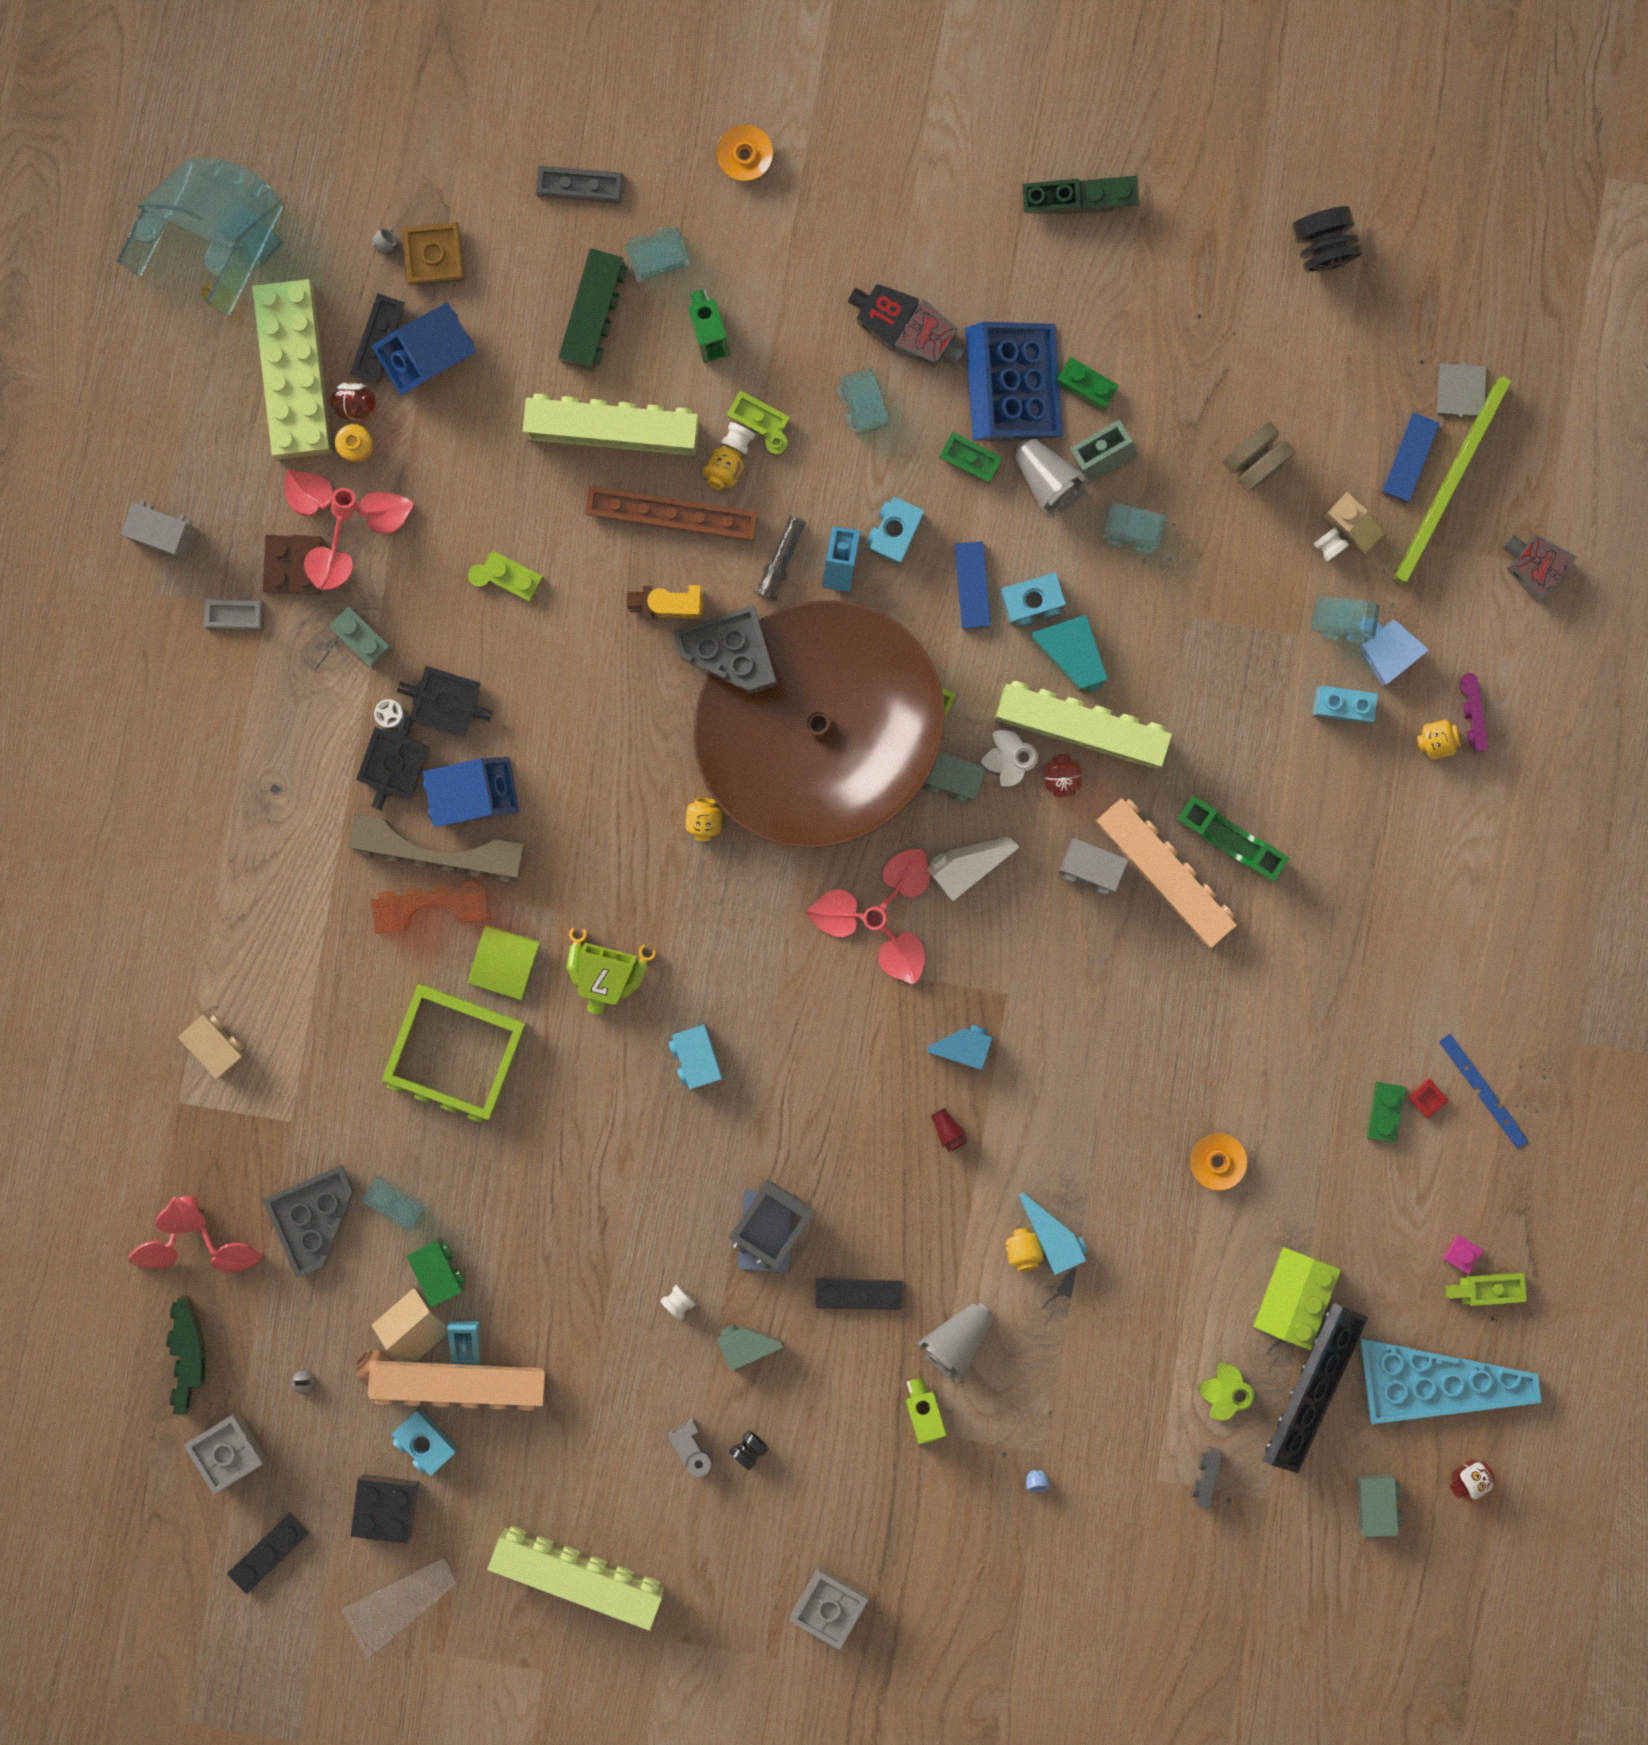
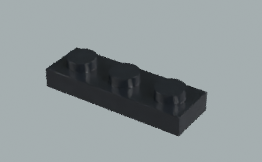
M377 293L350 372L352 376L379 384L384 367L374 352L372 345L397 330L406 305L405 302Z
M816 1279V1308L901 1310L902 1280Z
M288 1513L227 1575L247 1594L310 1532L291 1513Z

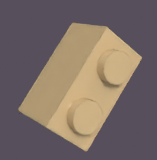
M203 1014L178 1038L217 1080L227 1074L246 1055L242 1052L244 1049L242 1043L235 1036L229 1037L222 1030L225 1028V1025L216 1015Z

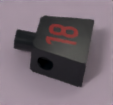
M876 284L870 295L855 287L848 299V303L861 310L857 317V324L887 349L893 351L894 344L919 306V299Z

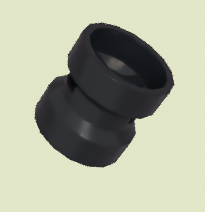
M748 1430L743 1435L742 1442L734 1445L729 1452L743 1467L751 1470L756 1465V1459L759 1456H764L769 1447L755 1433Z

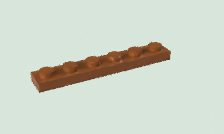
M589 486L585 515L754 541L758 512Z

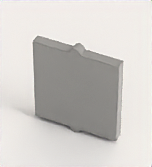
M1462 362L1460 365L1439 364L1437 414L1457 415L1458 418L1464 415L1478 416L1485 403L1487 366L1466 365L1465 362Z

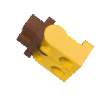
M689 585V593H669L663 588L654 589L652 586H643V592H628L627 609L630 610V613H642L646 619L655 620V615L661 618L703 619L704 591L700 585Z

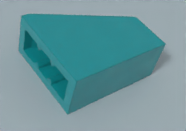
M1086 615L1031 633L1032 641L1078 691L1086 689V692L1090 693L1103 688L1102 683L1108 679Z

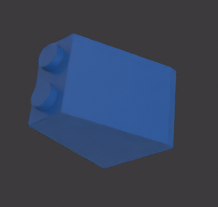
M448 302L402 326L372 345L374 352L400 396L476 353L471 338L465 333L458 321L456 312L451 309Z
M509 757L480 758L423 771V787L427 793L429 803L428 814L433 827L457 825L520 812Z

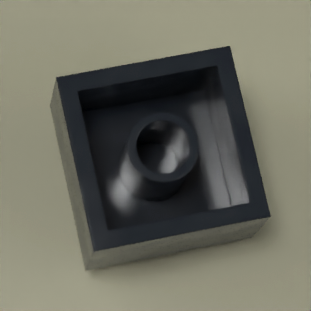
M362 1474L357 1481L350 1537L408 1544L412 1537L419 1481Z

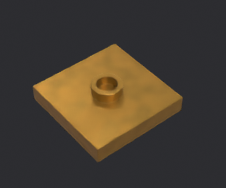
M458 222L402 227L408 286L464 280Z

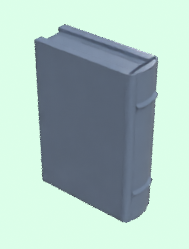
M744 1190L742 1216L758 1191ZM766 1194L740 1235L775 1258L794 1230L795 1212ZM792 1248L777 1270L772 1266L767 1270L755 1262L757 1256L749 1251L746 1254L738 1252L737 1268L788 1273L790 1272L791 1258L793 1257L791 1255Z

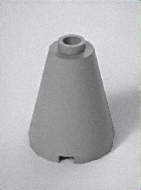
M1025 439L1016 447L1015 459L1042 512L1047 518L1055 517L1053 512L1057 509H1060L1061 512L1066 511L1086 492L1083 486L1085 483L1090 485V479L1037 439Z
M972 1303L922 1338L916 1344V1347L919 1351L924 1348L928 1352L925 1358L947 1378L954 1375V1382L959 1383L993 1324L990 1318L993 1314L982 1303H979L978 1306Z

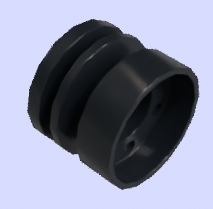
M1339 206L1305 216L1292 224L1296 242L1299 244L1311 243V246L1300 253L1303 259L1312 258L1303 264L1305 272L1336 269L1363 254L1361 246H1352L1359 241L1358 235H1344V232L1350 230L1355 225L1349 206Z

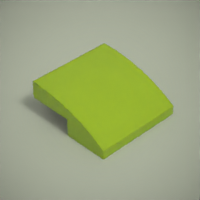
M486 925L467 983L522 1000L540 942Z

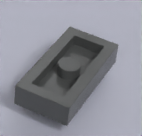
M1208 1446L1207 1453L1202 1452L1198 1469L1202 1470L1200 1480H1195L1191 1494L1195 1498L1194 1502L1197 1506L1209 1509L1222 1457L1220 1449Z

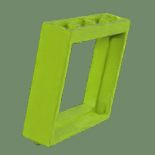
M419 983L403 1021L382 1081L388 1082L387 1088L400 1093H403L404 1089L414 1092L413 1097L427 1103L431 1099L441 1102L440 1108L453 1113L460 1109L468 1112L467 1118L483 1123L484 1119L490 1120L493 1116L527 1023ZM423 998L513 1031L484 1108L394 1075Z

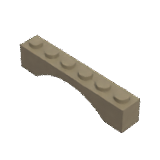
M354 814L348 848L356 849L355 855L372 858V854L375 852L384 854L383 860L400 863L401 857L412 859L411 865L428 868L429 862L440 864L439 870L456 873L457 867L468 869L467 875L484 878L485 872L496 874L495 880L512 883L513 877L520 878L526 845L494 839L481 847L468 851L453 853L435 852L408 841L395 831L387 820Z

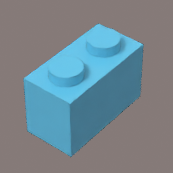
M705 1024L672 1035L673 1041L669 1042L673 1058L679 1057L682 1068L677 1069L682 1085L687 1084L688 1088L692 1089L722 1079Z

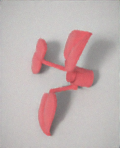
M288 469L285 476V497L292 510L300 515L312 516L318 511L319 507L325 510L331 505V512L337 518L332 549L330 550L326 547L314 548L309 551L304 561V570L307 577L320 590H332L340 587L348 580L352 573L353 563L351 556L345 552L336 551L342 520L350 518L354 513V509L360 517H366V524L371 530L381 534H390L397 531L404 524L414 505L413 501L400 495L387 492H373L362 498L360 508V502L355 501V494L350 489L340 488L333 493L330 482L318 474Z
M908 849L898 853L887 862L883 871V881L895 889L881 906H873L867 909L864 914L856 912L858 907L856 898L846 890L835 889L825 893L807 909L808 917L819 929L836 937H845L854 933L857 928L856 918L863 920L869 929H880L881 932L885 933L892 940L883 943L879 949L878 961L881 968L894 978L915 984L920 978L925 964L923 943L911 932H904L896 938L885 926L889 920L886 907L899 891L902 895L910 898L919 896L926 891L930 884L931 875L926 870L929 864L925 851L923 849Z
M174 1196L168 1206L156 1218V1227L165 1233L171 1234L169 1242L166 1245L160 1241L144 1243L129 1255L128 1261L133 1265L147 1269L167 1268L178 1259V1252L171 1249L174 1246L177 1233L201 1230L210 1254L215 1256L211 1259V1266L219 1271L240 1272L249 1269L263 1258V1253H259L255 1248L242 1243L226 1244L220 1247L219 1250H216L205 1228V1217L198 1211V1200L192 1196L180 1198Z

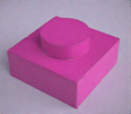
M1457 1234L1443 1259L1463 1272L1470 1274L1484 1250Z

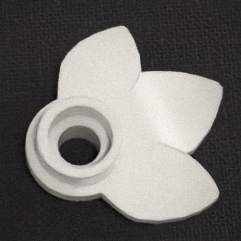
M1007 730L993 732V739L997 748L989 751L983 757L981 763L988 770L1000 773L1001 786L1016 785L1022 780L1025 771L1031 770L1036 765L1038 753L1032 745L1022 743L1016 733ZM1021 752H1026L1029 755V760L1025 763L1020 762L1018 759V755Z

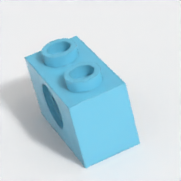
M894 496L891 503L885 501L878 516L883 518L879 529L873 527L867 543L871 544L869 551L901 565L923 517L924 510ZM890 523H897L902 527V533L897 537H892L886 532V527Z
M1056 572L1000 590L1009 623L1016 622L1018 627L1034 622L1033 617L1044 614L1045 618L1061 614L1060 609L1066 605ZM1037 594L1041 598V606L1038 608L1029 607L1026 603V596Z
M1321 685L1316 688L1313 716L1370 724L1375 719L1378 693Z
M420 1407L391 1434L395 1438L393 1440L394 1445L402 1453L407 1451L414 1458L412 1461L414 1466L422 1474L427 1472L430 1476L458 1450V1447ZM426 1437L430 1442V1448L428 1450H420L416 1446V1438Z

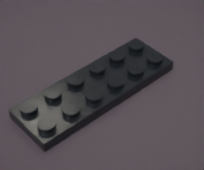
M1335 1303L1328 1310L1324 1318L1325 1323L1322 1330L1313 1342V1350L1309 1359L1302 1366L1300 1379L1290 1393L1287 1408L1278 1420V1428L1274 1437L1267 1444L1264 1462L1299 1473L1366 1324L1367 1316Z

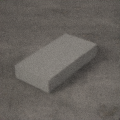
M205 599L204 628L262 630L263 601Z

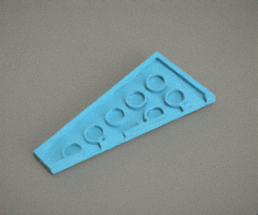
M1359 1338L1369 1421L1371 1424L1542 1403L1539 1379L1536 1373Z

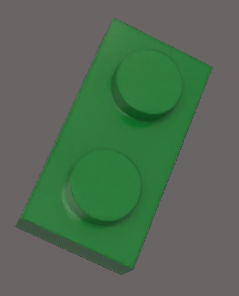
M1072 357L1069 358L1055 382L1103 412L1119 387L1118 384Z
M954 432L951 433L939 456V459L988 484L991 482L1003 458Z
M1376 1081L1367 1138L1396 1143L1406 1087Z

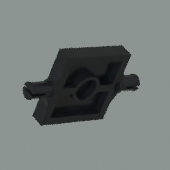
M426 666L423 677L417 686L403 683L402 681L399 683L400 687L409 689V691L398 688L397 693L413 697V708L410 718L414 719L416 723L465 737L468 724L473 717L488 722L491 720L490 716L481 714V712L492 715L493 710L477 706L480 682Z
M403 716L398 731H389L379 726L374 728L356 778L357 781L368 784L376 790L371 805L373 808L383 810L387 795H397L407 800L412 798L430 746L415 741L409 736L415 721L412 718L409 719V717Z

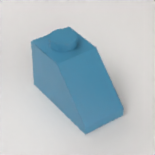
M832 526L822 588L850 592L860 530Z
M972 1025L970 1030L963 1028L929 1045L927 1052L982 1070L992 1037L987 1036V1029Z

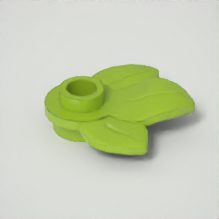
M1218 1363L1216 1368L1217 1378L1205 1380L1197 1389L1205 1400L1213 1404L1210 1409V1418L1223 1421L1230 1419L1237 1410L1243 1411L1248 1409L1254 1402V1391L1247 1383L1243 1382L1241 1372L1236 1367L1227 1363ZM1237 1391L1245 1393L1243 1400H1235V1393Z

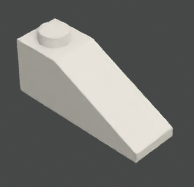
M1009 836L950 850L933 858L926 870L944 893L954 901L1017 850L1019 846Z

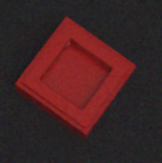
M1427 1079L1408 1096V1099L1426 1119L1431 1117L1449 1101L1431 1079Z

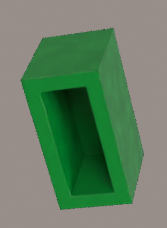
M438 1239L406 1255L430 1307L465 1290L463 1287L466 1284L465 1278L459 1268H454L450 1260L454 1256L447 1242L442 1243L441 1239Z

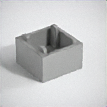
M143 500L140 501L139 505L132 502L120 535L132 542L185 561L196 532V528L191 525L192 520H185L186 516L182 514L177 519L155 511L151 505L146 507L147 502Z
M1074 838L1070 840L1058 872L1063 874V880L1072 882L1078 879L1095 886V892L1104 895L1109 892H1116L1128 859Z
M239 1411L184 1445L213 1495L268 1460Z
M818 1565L790 1614V1622L840 1650L868 1602V1594Z

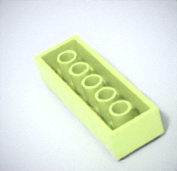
M309 279L252 286L272 456L276 460L333 454L314 285Z
M533 394V398H526L523 433L527 440L696 456L699 419L698 414H692L693 410L688 408H676L675 412L664 411V407L658 405H647V409L636 408V404L619 402V406H609L607 401L592 399L590 404L579 403V399L575 397H562V401L550 400L549 395Z
M1013 681L1011 685L1006 684L1003 688L994 721L1156 770L1163 765L1172 733L1165 732L1167 727L1150 722V724L1145 726L1138 723L1139 718L1123 714L1120 718L1111 715L1112 710L1095 706L1092 710L1083 707V701L1070 697L1066 701L1056 699L1057 694L1054 692L1040 689L1036 693L1028 690L1029 685L1018 681Z
M518 1527L504 1528L487 1570L650 1631L665 1588L660 1586V1581L647 1576L644 1579L633 1576V1571L618 1566L617 1569L606 1566L607 1562L598 1557L591 1556L590 1559L579 1556L580 1552L571 1547L564 1546L563 1549L553 1546V1541L541 1536H537V1539L526 1536L527 1532Z

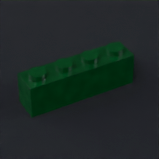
M590 248L559 353L560 362L591 371L594 370L595 364L600 365L604 353V348H600L603 337L608 338L612 321L608 320L611 310L616 311L620 294L616 293L618 284H623L627 275L628 267L624 266L623 257Z

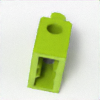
M923 1377L908 1381L907 1385L911 1398L906 1399V1403L919 1445L946 1438L947 1435L934 1392H927ZM923 1402L927 1403L929 1412L925 1415H921L918 1409V1405Z

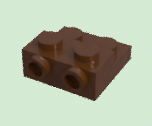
M266 535L263 592L321 595V590L317 589L307 577L304 570V561L309 551L314 548H328V544L324 543V539L321 536Z

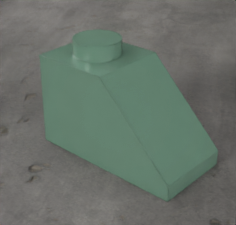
M736 1324L720 1330L721 1335L717 1337V1342L730 1371L783 1348L781 1339L744 1325L738 1328Z

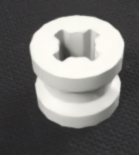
M730 422L728 426L729 433L727 437L722 439L721 444L737 450L742 455H747L749 441H752L756 434L743 426Z
M1334 527L1313 545L1316 549H1321L1324 553L1323 558L1327 562L1350 544L1347 540L1341 539L1337 527Z
M386 699L377 704L374 716L381 726L394 729L401 725L405 711L401 704L394 700Z
M677 1284L672 1288V1293L669 1296H664L660 1300L664 1307L680 1321L684 1318V1313L688 1309H693L696 1306L695 1301Z

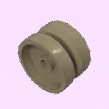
M1271 421L1222 461L1231 473L1238 472L1248 464L1250 468L1239 478V483L1247 492L1251 491L1259 483L1267 481L1283 467L1284 462L1296 453L1287 441L1280 442L1273 449L1268 447L1279 436V431Z

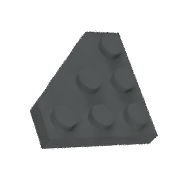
M754 605L673 631L679 654L683 661L750 694L778 685Z
M343 1165L263 1199L296 1278L317 1270L326 1263L354 1192Z

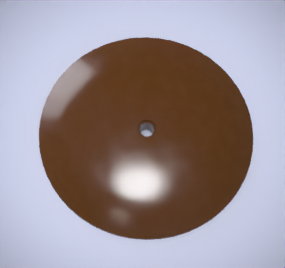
M822 600L795 604L777 610L759 620L777 679V686L750 694L708 673L699 694L694 717L693 741L699 771L713 799L731 819L747 831L765 840L791 847L820 848L844 844L862 838L890 822L909 805L926 783L939 755L943 739L945 705L942 687L931 659L916 638L900 623L873 608L845 601ZM827 722L825 729L816 732L817 725Z

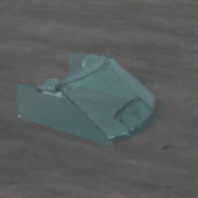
M216 158L185 160L137 205L141 212L117 262L135 275L141 276L167 222L211 241L205 254L204 265L207 270L218 277L206 302L222 314L229 316L284 204L264 180L241 165Z

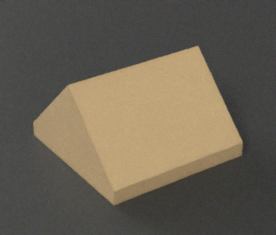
M415 1287L371 1325L386 1350L400 1362L418 1361L448 1334V1324L433 1307H430L427 1300Z

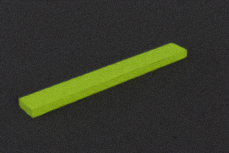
M1504 376L1495 381L1479 415L1395 573L1393 581L1401 585L1408 581L1511 383V380Z

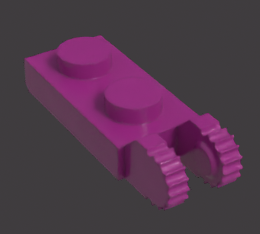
M1468 672L1459 680L1461 685L1460 692L1467 697V702H1463L1464 718L1470 719L1471 730L1467 731V741L1469 747H1474V753H1480L1488 749L1481 695L1477 676L1472 674V672Z

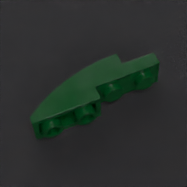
M1136 175L1080 181L1078 178L1023 184L1024 213H1091L1113 211V208L1140 206L1138 177Z
M182 1295L177 1298V1302L172 1304L170 1318L174 1319L173 1330H169L166 1346L170 1347V1355L181 1357L180 1360L176 1361L174 1368V1377L178 1378L177 1387L172 1389L170 1396V1405L174 1406L173 1414L185 1415L190 1411L192 1389L204 1386L206 1375V1352L200 1321L189 1297Z

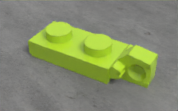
M1524 1272L1467 1276V1278H1460V1285L1445 1286V1294L1449 1299L1461 1298L1462 1304H1469L1470 1306L1527 1302L1526 1276Z

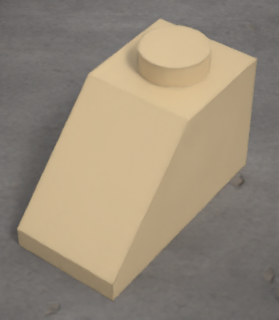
M1348 492L1323 516L1333 527H1337L1339 532L1364 555L1384 535V532L1371 514Z

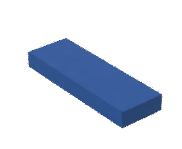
M1414 412L1411 414L1381 493L1407 503L1410 501L1440 422Z
M983 541L956 543L954 546L962 629L990 627Z

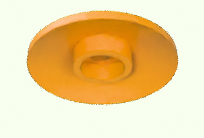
M741 124L728 129L721 136L717 144L716 156L720 168L727 176L738 181H752L761 177L770 167L773 158V148L769 137L764 131L753 125ZM742 151L750 153V157L747 160L740 158L739 155Z
M1214 1133L1203 1137L1195 1144L1190 1155V1168L1195 1179L1204 1187L1211 1190H1226L1235 1186L1243 1178L1247 1168V1156L1243 1146L1235 1138L1223 1133ZM1215 1156L1222 1158L1220 1166L1216 1167L1213 1165L1212 1159Z

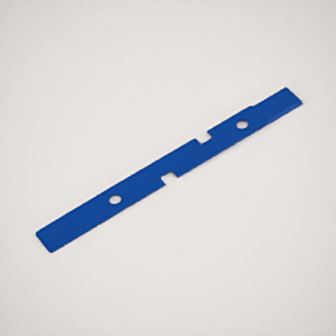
M1448 1034L1440 1040L1439 1043L1471 1087L1474 1089L1478 1086L1481 1092L1477 1095L1518 1149L1527 1143V1138L1504 1106L1500 1109L1498 1108L1496 1103L1499 1102V1099L1452 1035ZM1464 1065H1468L1469 1069L1465 1070ZM1505 1119L1509 1121L1507 1125L1504 1124Z

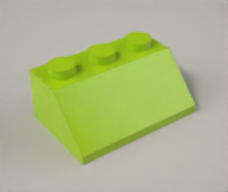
M1282 1247L1253 1327L1311 1350L1341 1269Z

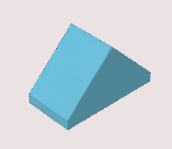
M451 1321L447 1329L451 1363L480 1365L481 1321Z

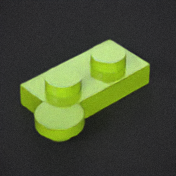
M740 390L727 413V417L766 438V448L770 453L775 455L783 453L787 449L788 441L782 432L790 417Z
M493 550L485 565L476 564L468 572V579L472 585L483 587L490 581L528 602H531L543 579V576Z

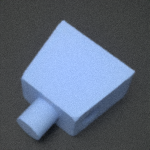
M1371 615L1359 625L1370 638L1360 646V650L1382 687L1391 682L1428 651L1426 646L1395 620L1382 627L1375 617Z

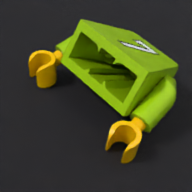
M572 928L569 932L573 945L569 947L567 959L568 973L572 983L578 987V995L589 999L587 1010L593 1014H603L606 1003L617 1005L619 998H627L641 986L648 969L647 962H650L655 957L656 951L654 949L652 956L646 958L642 955V950L645 946L642 945L638 950L639 961H636L637 956L585 943L588 939L585 929L583 930V937L575 939V928Z

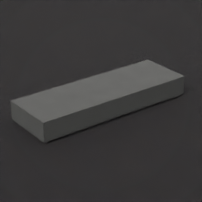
M538 166L536 195L621 203L623 173Z

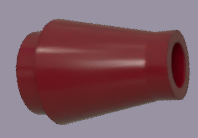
M946 1108L939 1110L931 1116L942 1148L946 1147L948 1152H952L968 1142L965 1137L967 1133L951 1117Z

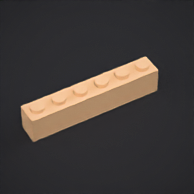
M1120 798L1094 822L1208 948H1212L1236 926L1233 921L1235 915L1226 905L1220 907L1215 902L1216 894L1207 884L1201 886L1194 878L1197 876V873L1187 862L1182 865L1175 857L1178 852L1168 841L1164 844L1156 836L1159 833L1156 827L1149 820L1145 823L1137 815L1140 812L1138 807L1130 799L1125 802L1123 798Z
M370 1360L368 1396L370 1399H374L375 1404L382 1405L392 1404V1400H403V1404L409 1406H419L421 1401H430L432 1406L449 1407V1402L461 1403L460 1407L478 1408L479 1403L489 1404L491 1409H506V1405H518L517 1409L530 1411L535 1410V1406H543L545 1371L542 1368Z

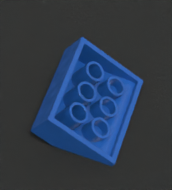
M980 322L966 327L973 441H1007L1062 437L1060 387L1055 383L1059 376L1055 324Z

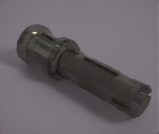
M795 516L789 517L770 564H766L763 567V577L758 588H754L753 593L766 600L777 601L776 594L781 582L787 578L785 570L804 526H806L804 520Z

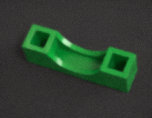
M1191 796L1175 820L1270 883L1275 882L1290 859L1268 843L1245 832L1195 796Z

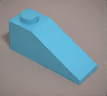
M1024 1192L1018 1194L1054 1275L1085 1262L1086 1259L1083 1254L1088 1251L1082 1237L1076 1238L1068 1228Z

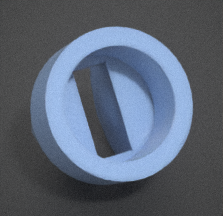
M1032 1470L1026 1477L1027 1491L1036 1493L1048 1490L1050 1486L1047 1474L1042 1470Z

